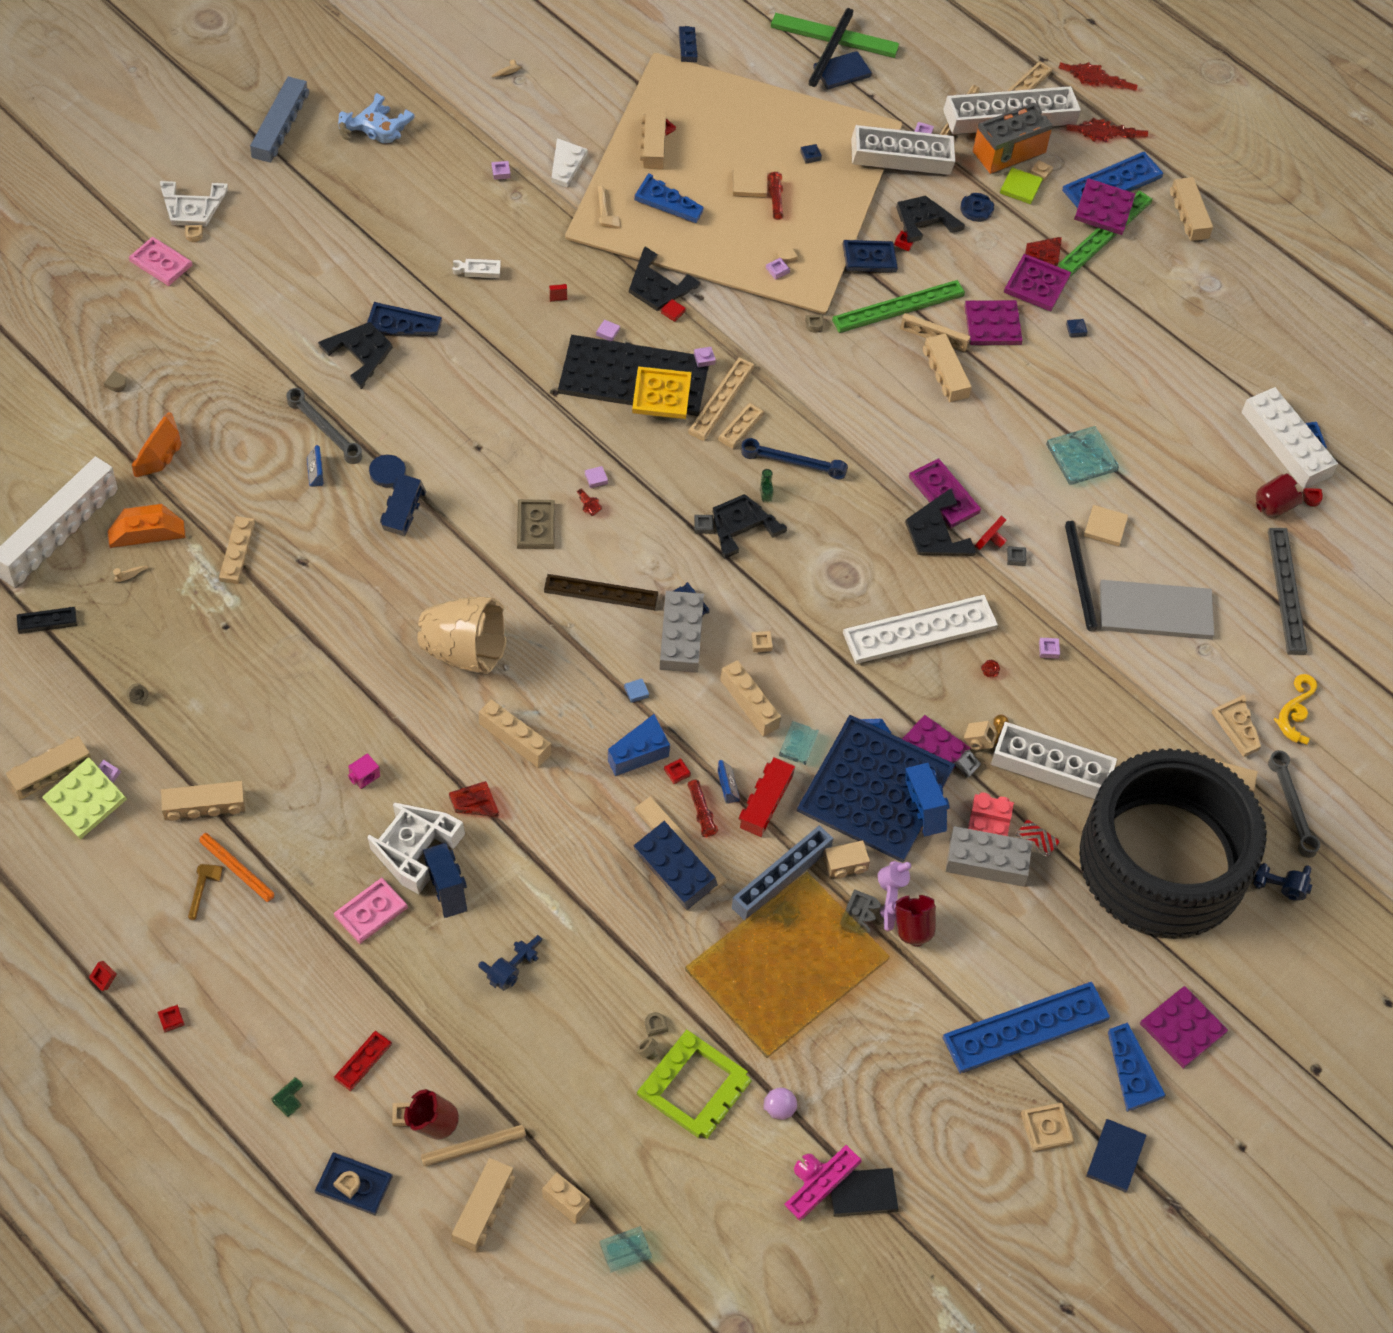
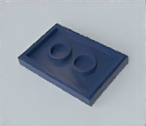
M855 51L831 58L820 79L828 90L869 78L872 72L859 52Z
M843 240L842 245L847 271L897 272L898 266L893 241Z
M1106 1119L1086 1177L1126 1193L1147 1135Z
M333 1152L318 1182L315 1193L375 1216L390 1185L393 1174ZM347 1171L355 1172L360 1179V1188L351 1199L335 1188L333 1184L341 1174Z

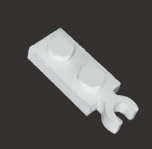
M466 259L465 263L460 260H454L453 274L465 273V277L500 278L501 260Z

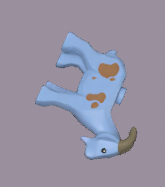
M376 93L372 104L356 117L352 118L353 112L345 113L342 111L339 113V132L345 140H351V136L346 133L360 130L365 132L372 140H377L381 143H391L395 139L401 138L399 131H402L405 125L415 118V115L405 110L404 115L399 114L398 118L389 119L385 114L390 111V107L383 106L382 102L385 100V97Z

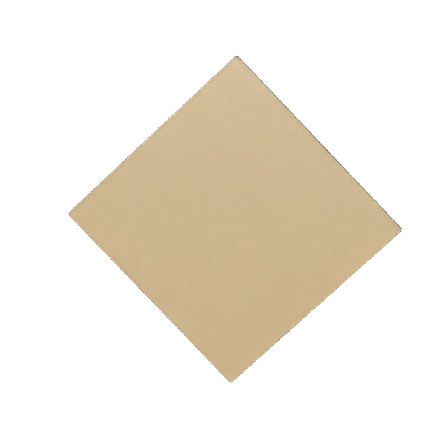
M653 53L567 229L565 238L635 260H640L643 248L646 246L658 254L657 259L652 263L653 265L820 314H826L846 266L842 245L843 240L857 239L885 169L882 167L852 164L851 138L855 126L900 130L902 122L695 63L681 62L680 59L663 54ZM646 107L666 108V118L676 126L674 132L665 136L663 169L643 168V161H640V151H644V149H641V138H644L642 136V126H645V124H642V115L646 114ZM817 144L822 155L821 161L805 164L800 152L801 147ZM733 167L767 168V197L733 196ZM648 173L653 175V178L657 181L661 180L666 183L665 186L668 188H674L679 191L681 196H687L704 207L697 223L634 200V195ZM602 185L605 189L607 215L619 217L620 228L604 227L599 224L601 213L598 186ZM791 244L798 256L797 261L785 263L790 268V273L775 280L767 271L766 264L778 259L777 253L780 247Z

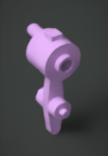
M890 862L889 866L882 868L878 873V882L887 891L885 905L880 908V915L884 918V929L886 931H891L894 928L896 919L895 907L898 900L897 891L899 888L906 886L910 881L909 869L911 864L909 862Z

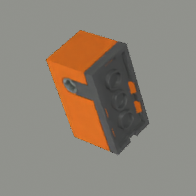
M1036 103L978 123L973 153L990 174L1046 153L1053 124L1046 116L1041 115L1042 110Z

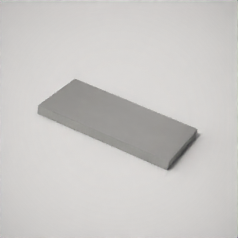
M1101 580V630L1213 640L1212 589Z

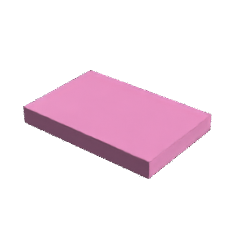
M151 237L129 256L131 263L167 286H170L192 266L191 260L154 237Z
M380 878L334 912V917L361 944L405 911L408 905L383 878Z

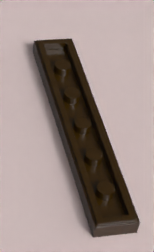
M547 574L544 586V593L654 611L658 599V591Z

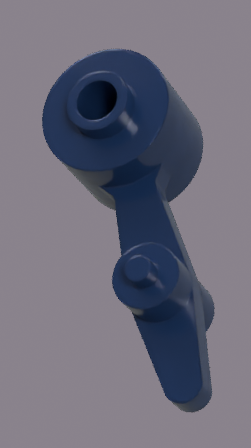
M1263 863L1260 864L1253 878V884L1257 889L1264 888L1266 883L1282 886V894L1294 901L1304 900L1312 890V884H1310L1312 868L1306 865L1303 868V872L1291 870L1286 873V877H1280L1269 873L1270 867H1268V864Z
M537 935L528 944L522 940L516 941L514 943V951L518 954L511 961L508 962L501 957L492 967L484 961L479 962L478 967L487 974L490 985L494 988L498 986L505 991L509 987H513L517 982L519 969L516 967L524 959L530 963L536 962L539 959L537 957L538 952L534 949L541 943L543 938Z

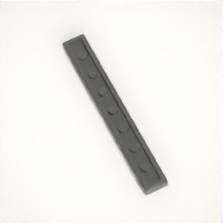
M1269 528L1268 537L1287 655H1306L1307 646L1287 528Z

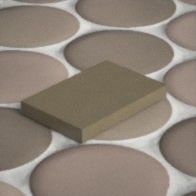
M518 499L517 549H554L555 500Z

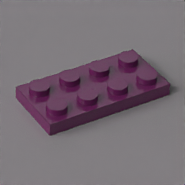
M939 458L909 473L910 480L929 503L947 490L952 489L957 505L940 511L943 520L950 528L980 514L981 508Z

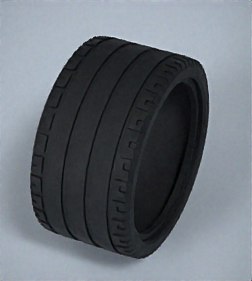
M1163 748L1159 749V751L1151 750L1149 753L1145 751L1141 755L1137 754L1134 758L1130 757L1127 761H1123L1120 766L1111 771L1099 788L1081 835L1079 850L1081 871H1083L1086 885L1090 887L1089 891L1091 894H1094L1095 900L1100 902L1099 905L1104 907L1108 914L1111 913L1113 918L1119 919L1120 923L1127 924L1129 928L1133 927L1138 932L1143 931L1147 935L1150 933L1155 937H1158V935L1162 936V938H1167V936L1171 938H1176V936L1180 938L1185 936L1192 937L1194 934L1199 935L1202 932H1207L1210 928L1213 929L1220 925L1234 912L1258 871L1267 841L1266 822H1264L1265 817L1262 814V808L1258 805V799L1254 798L1255 794L1249 790L1250 787L1244 784V780L1242 778L1239 779L1237 777L1238 774L1230 771L1229 767L1223 766V763L1216 762V759L1207 758V755L1204 754L1203 756L1199 755L1198 752L1192 753L1190 750L1181 751V749L1173 750L1172 748L1164 750ZM1163 804L1184 809L1199 817L1215 832L1224 847L1228 871L1213 880L1196 884L1174 883L1153 876L1139 867L1125 852L1117 837L1114 819L1125 811L1141 805Z

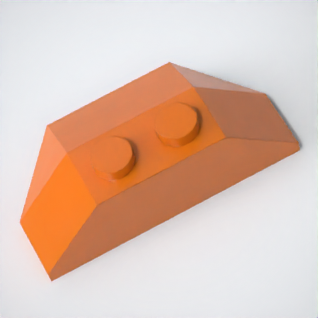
M168 412L162 418L143 445L137 459L132 463L135 477L162 471L166 465L170 464L175 452L181 448L182 442L171 412Z
M163 504L125 508L108 530L110 548L186 538L184 521Z

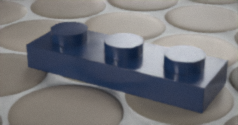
M679 26L681 62H697L695 27Z

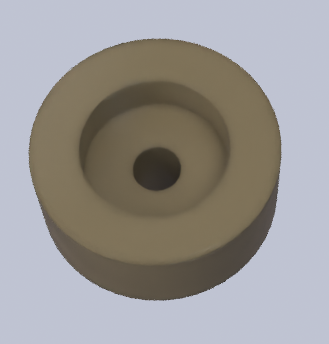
M135 683L128 688L127 697L134 704H141L147 700L148 690L142 684Z
M647 1037L638 1045L636 1052L642 1058L650 1056L654 1059L658 1056L656 1051L658 1043L652 1037Z

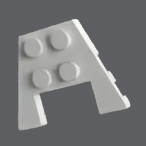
M160 181L171 225L207 226L228 191V184L212 183L210 196L175 195L176 182Z

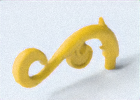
M1300 674L1294 679L1293 684L1296 690L1300 693L1304 691V688L1301 686L1302 683L1309 684L1311 689L1287 702L1280 711L1279 719L1274 718V721L1288 739L1295 743L1300 742L1307 745L1310 738L1301 735V732L1296 731L1294 726L1292 728L1288 721L1291 711L1296 712L1291 714V718L1296 722H1303L1307 718L1308 711L1306 707L1299 703L1312 696L1317 689V682L1312 676Z

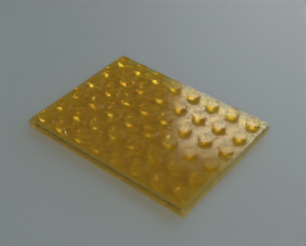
M806 872L685 967V971L757 1049L768 1058L886 963L890 956Z

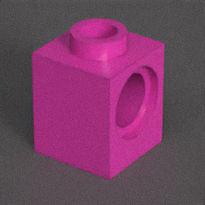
M368 753L348 766L349 780L354 785L357 784L360 789L380 777V768Z

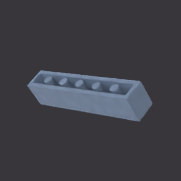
M287 77L250 145L252 158L271 163L272 159L277 156L278 148L284 143V137L286 133H289L292 122H295L298 111L302 109L303 101L305 98H308L309 89L307 88V81Z
M820 825L737 893L733 897L732 909L746 922L822 858L824 850L832 847L833 837Z

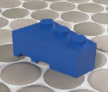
M655 714L608 749V763L615 776L669 757L670 744Z
M929 763L905 768L906 784L912 802L916 803L920 812L917 813L918 820L923 819L922 832L924 837L946 832L947 810L950 809L947 797H943L941 784L937 783L935 770H931Z

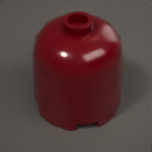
M1288 473L1281 474L1261 486L1256 492L1257 509L1269 517H1277L1302 504V492L1297 491L1295 487L1297 482Z
M910 895L899 898L896 901L895 913L897 933L900 939L915 947L922 946L931 941L936 931V905L934 899L925 895H919V898L910 899Z
M428 1089L416 1092L411 1097L413 1101L410 1106L405 1108V1124L413 1131L435 1140H442L452 1135L459 1122L458 1110L454 1104Z

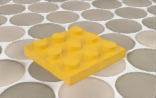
M638 367L632 413L686 419L692 372Z

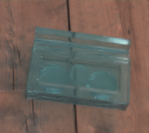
M792 721L779 756L795 762L799 761L806 765L819 730H813L809 726Z
M641 1226L600 1240L599 1242L610 1273L652 1258Z

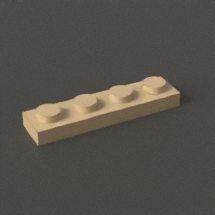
M906 313L902 317L901 330L924 338L946 333L953 348L966 352L970 336Z
M235 517L219 575L220 582L239 584L255 525L254 519Z

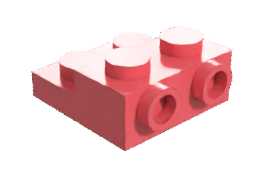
M988 793L975 794L968 829L1008 836L1014 802H1010L1007 797L991 798Z

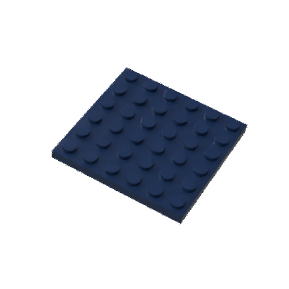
M849 715L797 807V812L850 838L863 841L865 845L904 863L923 827V819L918 820L917 813L920 812L916 803L912 802L906 784L905 768L929 763L931 770L936 772L937 783L941 784L943 789L955 764Z

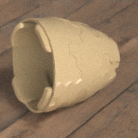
M466 597L429 607L421 613L418 625L421 628L417 637L419 646L422 650L446 664L467 671L488 674L495 667L498 660L503 657L506 646L504 606L499 600L491 597Z

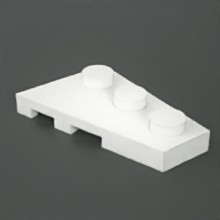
M557 138L551 182L567 188L587 156L588 149Z

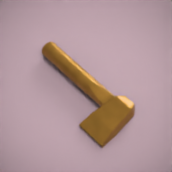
M200 864L197 867L196 873L199 876L188 915L190 920H195L197 917L206 878L219 882L223 866Z

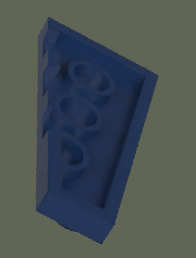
M374 302L367 323L371 322L383 335H438L442 317Z

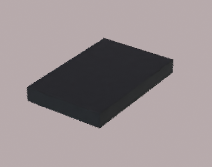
M893 1168L852 1171L830 1192L834 1217L898 1212Z

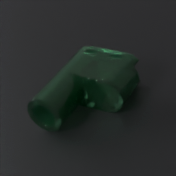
M764 469L761 475L760 494L763 503L764 501H772L773 472L770 469Z
M294 1077L271 1098L274 1105L287 1117L302 1106L294 1094L303 1087V1084L298 1078Z

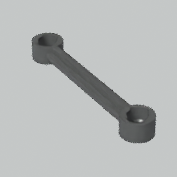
M292 388L287 392L288 406L293 409H300L344 452V459L347 463L357 464L362 460L361 446L357 443H349L305 400V394L302 389ZM294 396H300L299 400L293 401L291 400V398ZM350 451H357L355 456L348 455Z
M1277 750L1272 753L1268 766L1279 777L1301 840L1298 844V851L1302 856L1311 858L1317 854L1320 848V841L1317 837L1311 835L1287 768L1290 763V757L1286 752ZM1273 758L1282 761L1285 765L1276 764ZM1303 843L1310 844L1315 850L1306 849Z

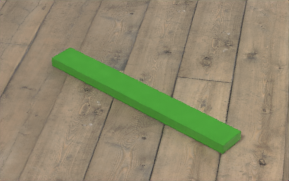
M775 13L771 22V28L828 42L836 27L780 13ZM845 30L838 43L895 58L899 48L898 42Z
M1140 190L1135 195L1126 226L1152 203L1153 199ZM1097 228L1058 264V267L1070 271L1072 276L1117 234Z
M955 280L833 316L832 321L838 332L842 333L963 297L965 291L959 281Z

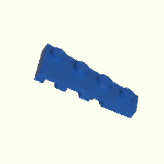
M648 173L634 195V200L697 223L704 207L687 196H681L679 191L674 188H668L665 186L666 183L661 180L657 181L653 178V175Z
M1128 1022L1109 1029L1108 1036L1126 1111L1129 1112L1163 1099L1165 1093Z

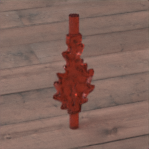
M1062 62L1059 64V69L1069 71L1070 74H1073L1074 78H1079L1081 84L1087 83L1090 86L1094 84L1099 87L1100 82L1102 85L1107 84L1110 88L1116 86L1120 89L1127 88L1136 91L1138 87L1137 84L1127 82L1126 79H1119V76L1105 74L1106 71L1101 70V65H1091L1090 62L1086 64L1079 63L1078 65H1069Z
M1094 117L1089 122L1083 121V124H1066V131H1075L1083 134L1085 138L1089 137L1093 142L1099 140L1107 143V139H1113V136L1117 137V135L1123 138H1135V136L1148 137V131L1135 130L1132 127L1125 128V125L1110 126L1111 121H1105V119L1096 120Z

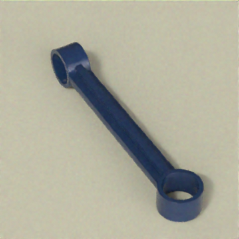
M753 438L745 439L741 446V454L747 459H754L757 456L828 472L830 477L837 480L844 479L848 470V465L842 460H833L830 463L760 446L759 442ZM752 446L755 447L756 450L748 451L745 449V447Z

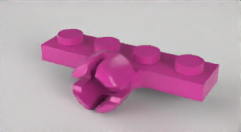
M847 1145L825 1164L821 1163L810 1153L802 1156L805 1160L804 1164L800 1160L795 1164L794 1172L804 1182V1185L784 1205L799 1221L805 1218L862 1162L861 1158Z

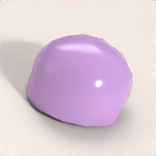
M775 1088L764 1098L763 1107L772 1118L785 1120L790 1118L796 1111L797 1100L790 1090Z

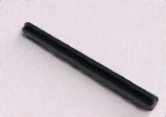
M845 9L809 79V86H817L853 16V9Z
M1073 520L1066 521L1065 529L1086 627L1088 631H1095L1098 625L1076 524Z

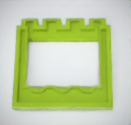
M686 1029L639 1088L637 1096L697 1138L701 1135L708 1139L716 1129V1125L711 1121L719 1124L729 1112L725 1106L732 1108L741 1096L740 1092H744L752 1080L747 1076L748 1071ZM696 1051L730 1075L694 1120L660 1095Z

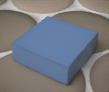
M643 679L624 684L631 703L649 697V692Z

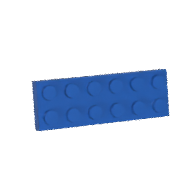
M1144 151L1063 186L1062 191L1078 208L1088 178L1130 192L1161 179L1164 173Z

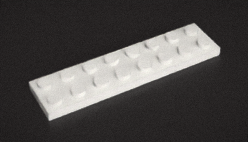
M981 595L843 629V635L855 664L995 630L998 624L985 596Z

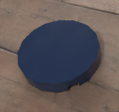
M971 193L962 199L960 210L963 216L971 221H986L994 212L993 201L991 202L987 195Z
M381 455L375 458L369 466L370 479L374 484L382 485L385 488L393 487L395 479H398L400 474L406 475L405 463L395 455Z

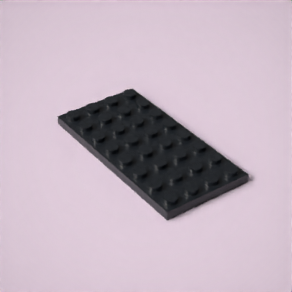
M571 334L558 394L633 406L638 367L692 372L687 414L699 416L709 366L698 367L694 354Z

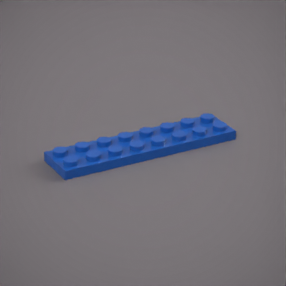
M1091 981L945 1033L942 1038L961 1074L1109 1020L1110 1015Z

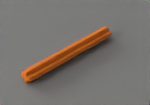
M208 833L200 836V843L266 902H270L274 898V892Z

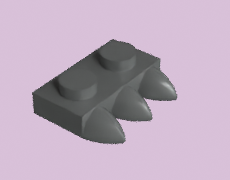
M854 889L840 921L839 928L856 935L869 933L870 929L864 921L876 919L869 909L880 908V902L875 897Z

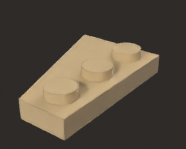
M1245 695L1218 706L1211 712L1243 758L1259 751L1261 748L1255 726H1253L1250 718V710L1247 709L1245 703Z

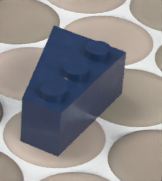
M400 474L399 478L394 481V491L392 496L388 497V507L386 513L382 514L380 523L385 531L406 536L414 519V510L419 509L420 503L417 502L421 495L425 496L427 491L420 479Z
M446 843L423 849L425 865L428 867L432 885L435 886L438 902L441 901L444 918L467 912L464 893L467 885L464 876L460 877L461 870L459 864L454 863L456 859L453 850H449Z

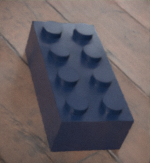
M665 820L633 845L636 854L686 910H689L712 889L718 886L716 877Z

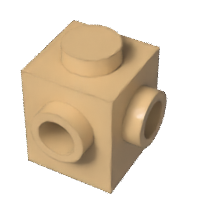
M989 721L969 723L964 739L972 750L993 748L997 731Z

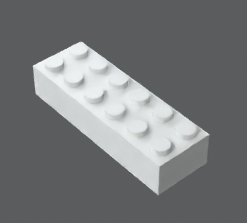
M856 125L851 138L852 164L950 175L955 164L954 136Z
M1276 387L1246 400L1241 413L1303 489L1333 476L1338 463Z
M1005 722L991 765L1095 799L1102 783L1111 771L1114 770L1117 758Z

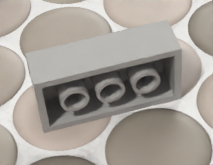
M666 591L660 670L698 673L704 594Z
M954 826L950 837L945 872L1024 887L1029 873L1033 841Z

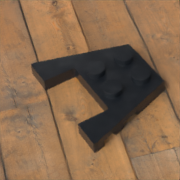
M926 195L897 202L896 209L900 221L903 222V230L907 234L906 239L908 243L922 240L923 234L917 227L942 222L950 233L961 231L965 227L963 222Z
M645 246L629 288L630 294L658 311L672 299L675 301L676 298L681 295L684 296L688 294V291L697 289L700 286V281L689 274L676 285L651 269L650 266L657 259L658 254Z
M371 322L318 342L319 347L328 356L342 346H345L363 365L350 375L351 379L360 389L366 385V380L372 377L375 368L383 362L393 348L390 341Z
M952 489L947 490L905 520L917 555L952 554V556H959L960 554H967L968 556H974L976 554L971 538L952 543L941 515V510L957 505Z
M745 494L717 505L712 509L724 559L739 553V547L732 537L761 524L764 525L772 538L787 532L785 524H780L773 515H768L762 510L760 505Z

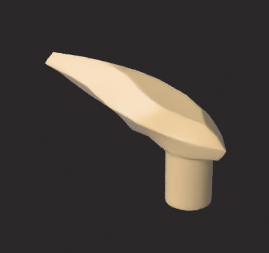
M511 60L510 66L499 70L492 75V78L513 74L521 69V67L517 65L515 60Z
M148 566L134 567L122 572L119 568L113 570L115 575L114 582L128 580L139 572L148 569Z

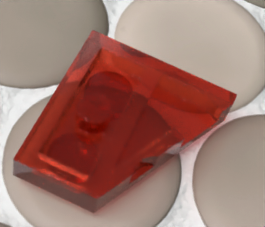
M1062 237L1027 243L1025 254L1058 266Z
M486 781L449 792V799L455 813L499 816V811Z

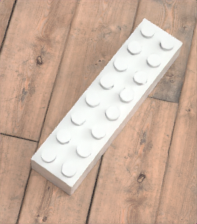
M1070 86L947 96L943 111L952 134L975 133L978 129V123L1032 103L1038 105L1042 110L1041 115L1046 116L1053 126L1076 124L1081 109Z
M95 456L0 546V578L14 588L24 582L26 577L36 570L42 561L50 557L52 552L62 545L67 537L76 532L78 527L91 517V514L101 508L104 502L118 490L113 467Z

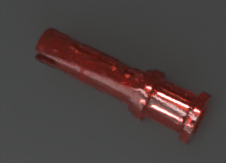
M771 172L768 174L767 180L770 184L768 191L772 197L773 218L780 220L784 217L781 195L783 192V185L781 184L782 174Z
M691 780L687 785L697 811L696 820L702 828L701 835L703 837H711L719 831L713 821V812L707 807L699 780Z

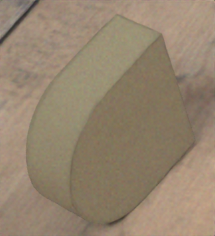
M823 315L805 316L806 328L810 332L817 333L823 329Z
M113 371L104 382V386L112 391H121L127 385L125 376L116 371Z
M654 1012L646 1017L645 1029L648 1037L668 1032V1026L662 1014Z

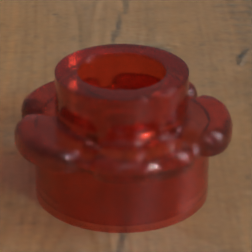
M987 660L981 666V670L986 677H996L999 674L1000 667L995 660Z

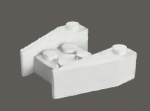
M394 803L393 808L396 818L379 839L368 835L369 846L372 852L402 886L419 895L430 881L428 867L417 862L423 854V849H427L434 839L441 843H446L447 846L454 849L465 835L464 825L462 821L447 813Z

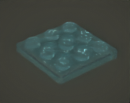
M1096 426L1047 440L1046 445L1069 485L1116 472L1119 469V465Z

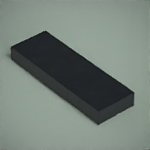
M75 607L17 614L19 634L77 626Z

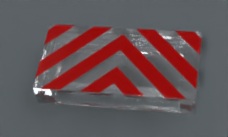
M1029 819L1026 820L1016 833V836L1020 839L1033 841L1032 847L1048 858L1060 844V840Z

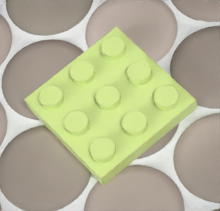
M89 757L42 797L80 840L127 800Z

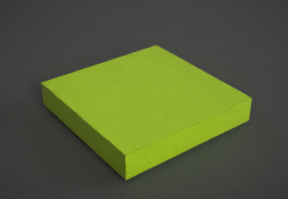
M1012 167L1000 190V194L1032 204L1043 178Z

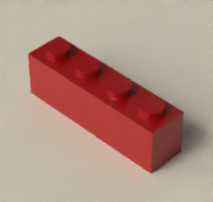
M773 757L771 763L767 762L763 770V778H759L755 785L757 790L754 794H750L747 800L748 807L746 810L742 809L739 815L741 829L759 837L763 836L794 776V765Z

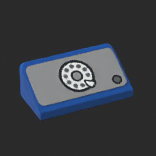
M316 445L307 456L310 487L323 486L324 484L320 446Z
M719 760L717 771L726 804L739 802L740 797L732 767L723 760Z

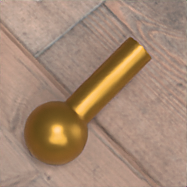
M1002 714L997 715L993 720L995 730L997 731L994 744H997L1004 723H1009L1008 718Z

